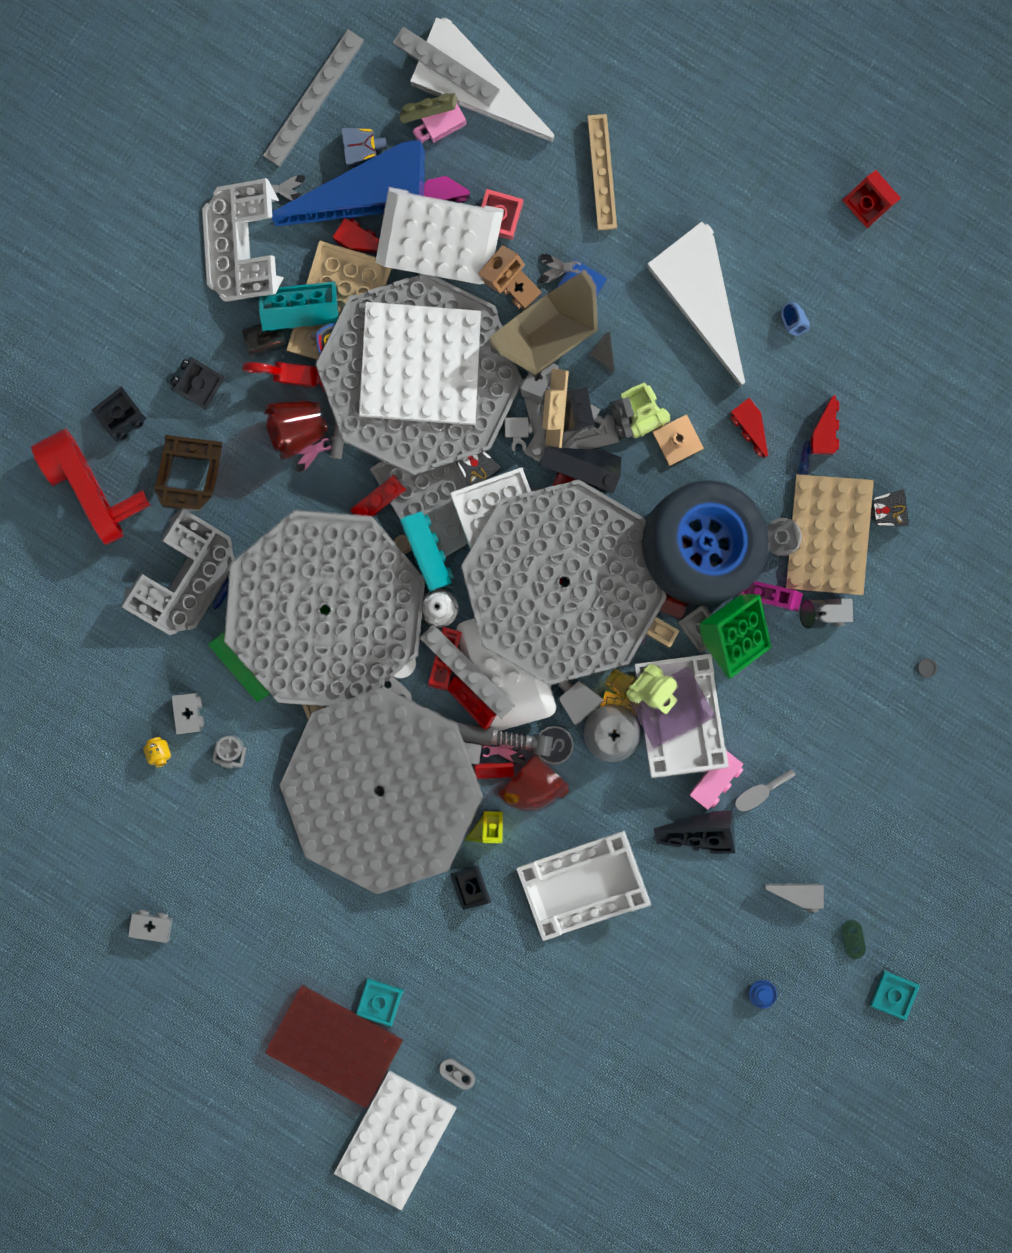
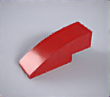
M443 627L442 634L458 648L462 632ZM437 655L435 656L428 686L447 691L452 670Z

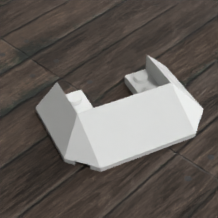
M265 178L217 187L213 192L214 196L211 201L206 203L202 209L207 285L212 290H215L225 302L275 294L284 277L276 276L275 256L269 255L250 259L248 222L272 218L271 202L279 201L269 180Z

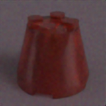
M318 401L274 402L264 405L263 412L265 415H268L267 432L274 450L281 453L279 455L281 460L289 459L324 437V431L328 430L326 421L321 419V407Z

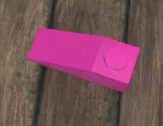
M755 581L748 589L740 593L760 594L763 604L798 612L803 596L798 591Z

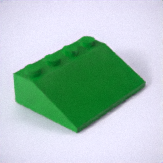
M740 594L699 624L703 643L727 679H731L772 648L760 594Z

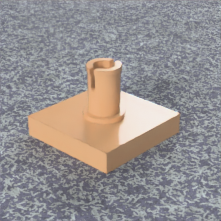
M687 414L652 432L669 466L704 449Z

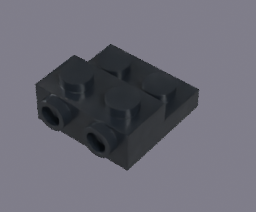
M193 357L185 358L180 365L182 369L178 376L174 375L170 381V385H172L171 390L206 410L225 377Z
M122 386L92 409L95 416L116 442L126 440L129 432L134 428H141L147 419Z

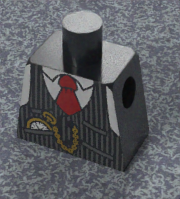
M485 452L457 462L469 486L487 480L501 469Z
M898 490L874 498V507H871L870 519L876 518L878 526H909L905 490Z

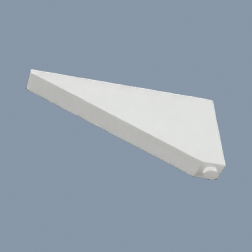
M443 17L441 19L436 18L427 42L499 88L500 92L491 106L488 107L419 61L411 79V86L438 97L446 93H455L458 98V105L553 142L554 134L460 30L452 24V21Z
M701 222L647 264V268L741 387L745 383L715 239L712 235L714 232L708 224L705 225Z

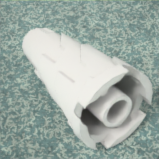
M438 589L428 592L423 597L422 618L427 624L441 628L448 626L455 620L458 613V603L450 592ZM436 603L441 604L440 610L434 609Z

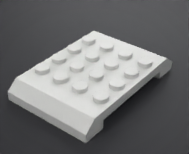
M389 187L376 263L388 268L475 284H485L478 273L495 254L504 209L486 205L482 208L408 194L406 190Z
M711 654L635 664L636 680L644 672L643 669L645 667L647 668L649 664H654L661 668L662 676L672 677L678 686L672 693L677 698V702L667 714H664L658 708H651L643 700L640 702L651 778L728 768ZM669 698L666 700V702H665L662 706L665 707V706H667V705L669 704V702H670Z
M625 831L516 868L543 941L651 905Z

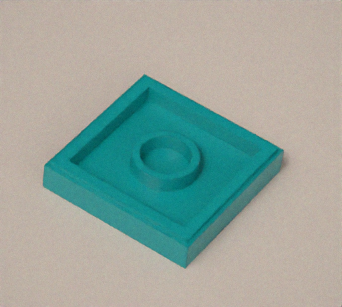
M883 970L869 1006L906 1021L920 985Z
M367 978L355 1015L392 1027L404 989Z

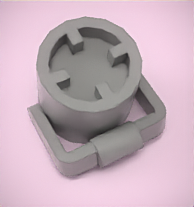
M225 736L215 744L213 762L221 765V767L241 768L244 764L247 747H243L242 741L237 736ZM242 754L240 763H235L234 761H232L234 759L239 758Z

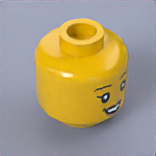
M160 737L148 740L143 748L147 763L156 767L166 765V761L171 757L167 741L162 740Z

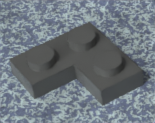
M626 397L610 402L609 412L616 424V434L620 439L634 436L628 417L634 416L630 398Z

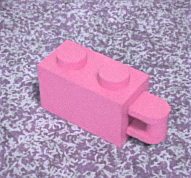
M456 104L455 110L422 118V125L415 128L412 132L417 141L421 140L422 143L431 138L434 143L465 126L466 119L458 104ZM426 129L428 134L423 136L421 131Z

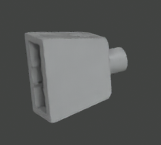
M569 680L558 684L565 692L559 700L575 725L581 723L604 702L598 694L581 681H578L575 685Z

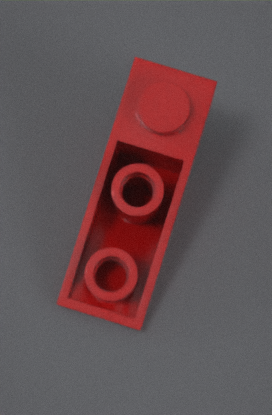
M345 218L335 232L333 240L344 248L356 252L377 253L379 239L376 238V234L369 229L365 231L360 228V224L351 218L349 221Z
M833 395L828 401L811 434V455H834L836 450H839V438H836V431H839V419H836V412H839V400H836V395Z
M749 397L729 413L731 415L730 420L736 427L739 426L743 432L741 434L747 442L751 441L755 446L753 450L757 456H762L765 459L768 456L762 415Z

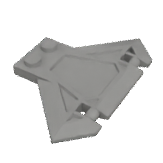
M524 398L534 435L524 454L540 463L545 447H554L545 444L546 429H542L544 404L540 405ZM591 404L594 422L600 425L599 429L593 427L563 433L562 448L595 449L618 443L619 439L615 432L613 417L607 414L605 418H602L598 415L600 409Z

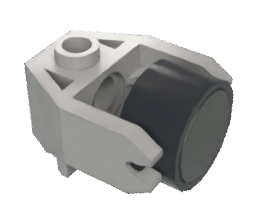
M852 599L805 600L799 610V620L804 628L807 629L824 628L827 623H834V626H845V622H853Z

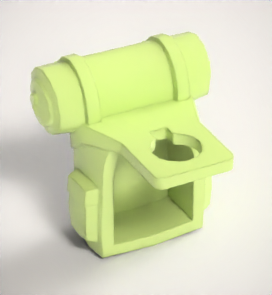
M645 382L632 387L620 395L621 399L630 398L634 416H631L632 423L630 426L634 435L632 437L635 439L670 422L669 412L657 406L655 402L657 400L656 395Z
M649 664L647 668L643 669L644 672L636 682L629 686L630 689L626 695L630 701L640 703L643 700L651 708H658L664 714H667L677 702V698L672 693L678 686L672 677L662 676L663 672L659 666ZM669 698V700H670L669 704H668L667 706H665V707L662 706V705L666 702V700Z

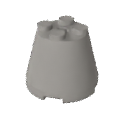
M613 704L604 705L593 711L587 718L583 731L584 741L589 751L598 759L607 762H618L628 758L636 751L641 740V727L636 716L627 708ZM615 729L616 733L620 734V736L616 737L614 741H612V738L608 736V734L612 733V731Z

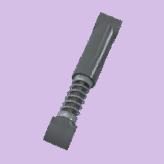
M455 722L463 742L492 746V744L506 745V747L511 746V748L515 746L516 748H525V750L531 751L532 754L550 756L553 737L534 734V736L526 735L525 737L522 734L519 736L517 733L513 735L512 732L511 734H507V732L502 733V731L498 732V730H494V727L484 730L480 725Z

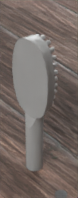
M791 769L766 785L760 784L746 790L736 799V808L740 811H748L757 807L768 798L771 790L794 777V771Z

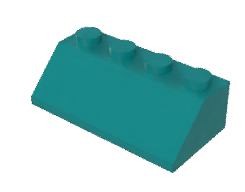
M336 281L279 287L273 295L260 296L259 314L262 330L273 331L276 329H292L295 327H311L314 325L337 323L339 308Z
M418 512L401 518V523L430 592L452 584L453 574L450 567L446 569L443 563L446 561L443 550L439 551L436 546L439 540L436 533H431L429 526L432 524L428 514L424 515L423 512Z

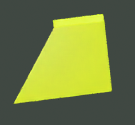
M484 811V814L465 838V841L502 843L503 812Z

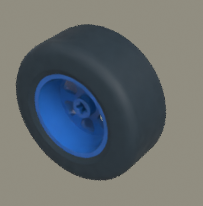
M712 480L686 484L663 498L650 513L642 536L644 561L656 584L671 597L687 604L699 606L724 602L748 589L762 572L769 550L767 526L756 504L736 487ZM696 519L701 524V531L697 533L689 527V523ZM711 520L721 527L716 534L709 530ZM682 536L692 539V547L683 549ZM727 538L728 551L719 548V539ZM694 553L702 557L699 567L689 559ZM712 554H716L722 561L716 567L710 565L709 556Z

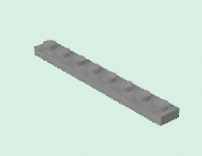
M349 29L347 30L264 153V158L280 168L363 45L364 39Z

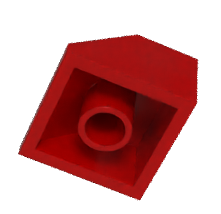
M875 170L842 201L868 229L892 208L901 197L880 173Z

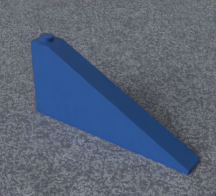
M421 140L402 142L272 211V220L275 226L384 214L389 187L406 190L408 194L424 196L425 150Z

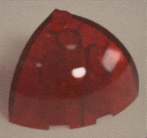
M534 754L496 796L512 808L522 811H535L550 805L558 797L564 798L569 792L567 788L570 785L537 754Z

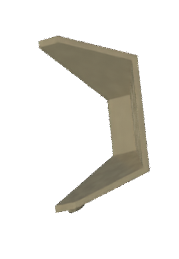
M585 270L578 273L490 336L489 339L493 348L498 350L501 355L536 375L598 331L596 285Z

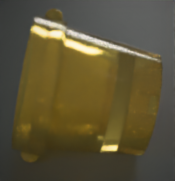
M615 669L608 676L605 685L614 691L618 697L625 700L627 698L626 693L630 689L629 686L633 685L637 679Z

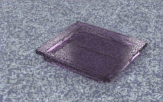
M689 666L670 675L678 686L672 693L677 698V702L667 714H664L658 708H651L643 700L640 703H635L627 697L653 748L663 745L716 717ZM669 698L666 700V702H665L662 706L665 707V706H667V705L669 704V702H670Z

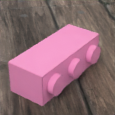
M728 751L726 752L729 767L706 771L688 794L706 809L714 808L720 800L718 796L722 792L726 793L732 785L729 782L733 777L737 778L743 771L741 768L743 763Z

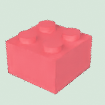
M486 189L481 207L484 208V205L504 209L499 237L513 240L523 206V199Z

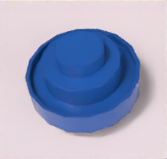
M757 980L750 986L748 996L754 1006L768 1008L775 1003L777 991L770 981Z

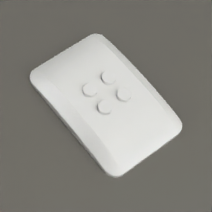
M475 618L464 621L457 626L456 631L462 632L459 641L461 652L515 704V707L502 720L496 716L490 727H494L496 731H501L547 718L555 713L556 704L550 685L483 647Z

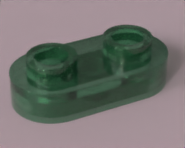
M848 920L842 926L845 950L851 958L858 959L866 951L862 927L857 921ZM851 927L856 928V931L853 934L849 932V929ZM859 946V951L853 952V947Z

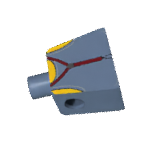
M342 128L347 168L359 166L376 157V150L387 149L386 138L374 139L372 129Z

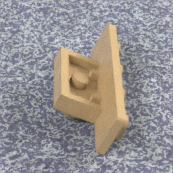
M555 368L552 369L550 390H545L542 429H546V445L562 448L569 371Z

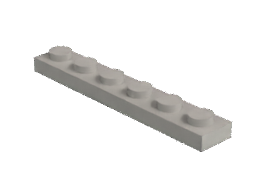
M405 27L401 29L393 41L394 46L488 107L491 106L500 92L499 88Z
M434 625L420 637V640L501 720L515 707V704Z

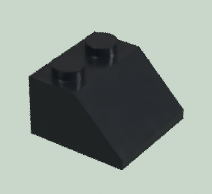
M587 387L567 391L563 433L593 428L595 424Z

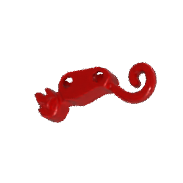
M245 362L242 365L244 372L273 374V381L276 383L308 388H317L320 384V387L325 392L317 368L314 366L275 362V366Z

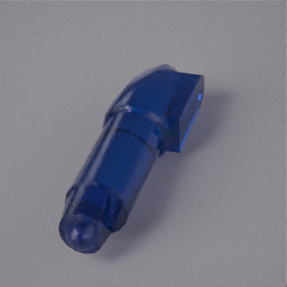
M806 441L803 446L799 466L800 475H808L810 465L808 461L811 449L809 441Z
M229 576L226 577L221 585L222 588L214 600L213 609H217L228 594Z

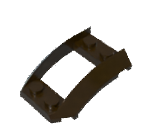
M165 435L156 484L154 485V490L161 506L190 511H200L212 498L223 442ZM174 457L210 461L203 491L168 487Z

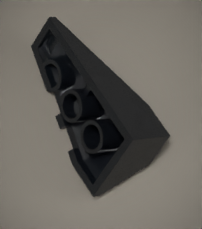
M545 447L539 463L542 467L574 480H581L587 485L606 493L615 492L621 476V457L605 450Z
M713 811L654 828L657 844L679 848L682 845L690 846L692 850L699 851V848L707 849L713 854L736 853L732 811Z

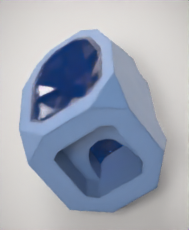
M788 302L782 308L781 316L788 333L796 336L808 331L810 327L809 321L798 303Z

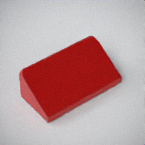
M513 763L476 764L475 776L477 779L513 777Z

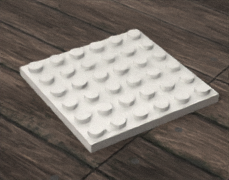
M366 302L359 417L475 425L481 311Z

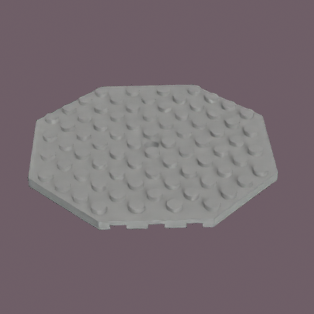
M419 274L409 279L406 278L393 282V284L384 287L381 286L368 290L359 295L350 296L316 363L317 371L343 442L413 476L490 450L522 381L516 363L494 349L489 339L490 336L503 327L498 318L496 307L452 284L426 274ZM366 302L481 311L475 425L359 417Z
M581 480L500 499L461 566L482 646L548 685L628 665L667 598L666 593L651 577L644 561L642 536L646 524L645 518ZM561 577H566L569 580L568 587L560 586L559 579Z
M294 510L231 563L225 642L278 703L331 706L379 689L390 677L392 678L403 666L418 656L425 579L372 516ZM327 604L331 610L328 614L323 615L319 609L322 605Z
M385 687L312 712L280 783V788L305 857L375 894H380L448 871L483 797L457 723ZM377 786H382L385 789L383 796L375 793Z

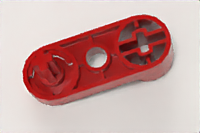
M67 428L31 446L40 469L52 486L66 479L69 480L91 524L105 545L124 536L119 522L151 506L142 490L111 507L78 444Z

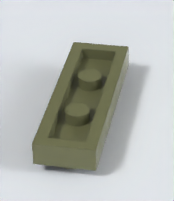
M446 93L437 98H427L414 104L408 103L402 107L400 113L401 122L406 123L455 110L458 98L455 93Z

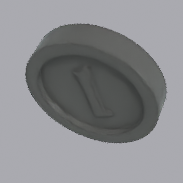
M923 659L918 664V672L923 677H932L937 672V664L932 659Z

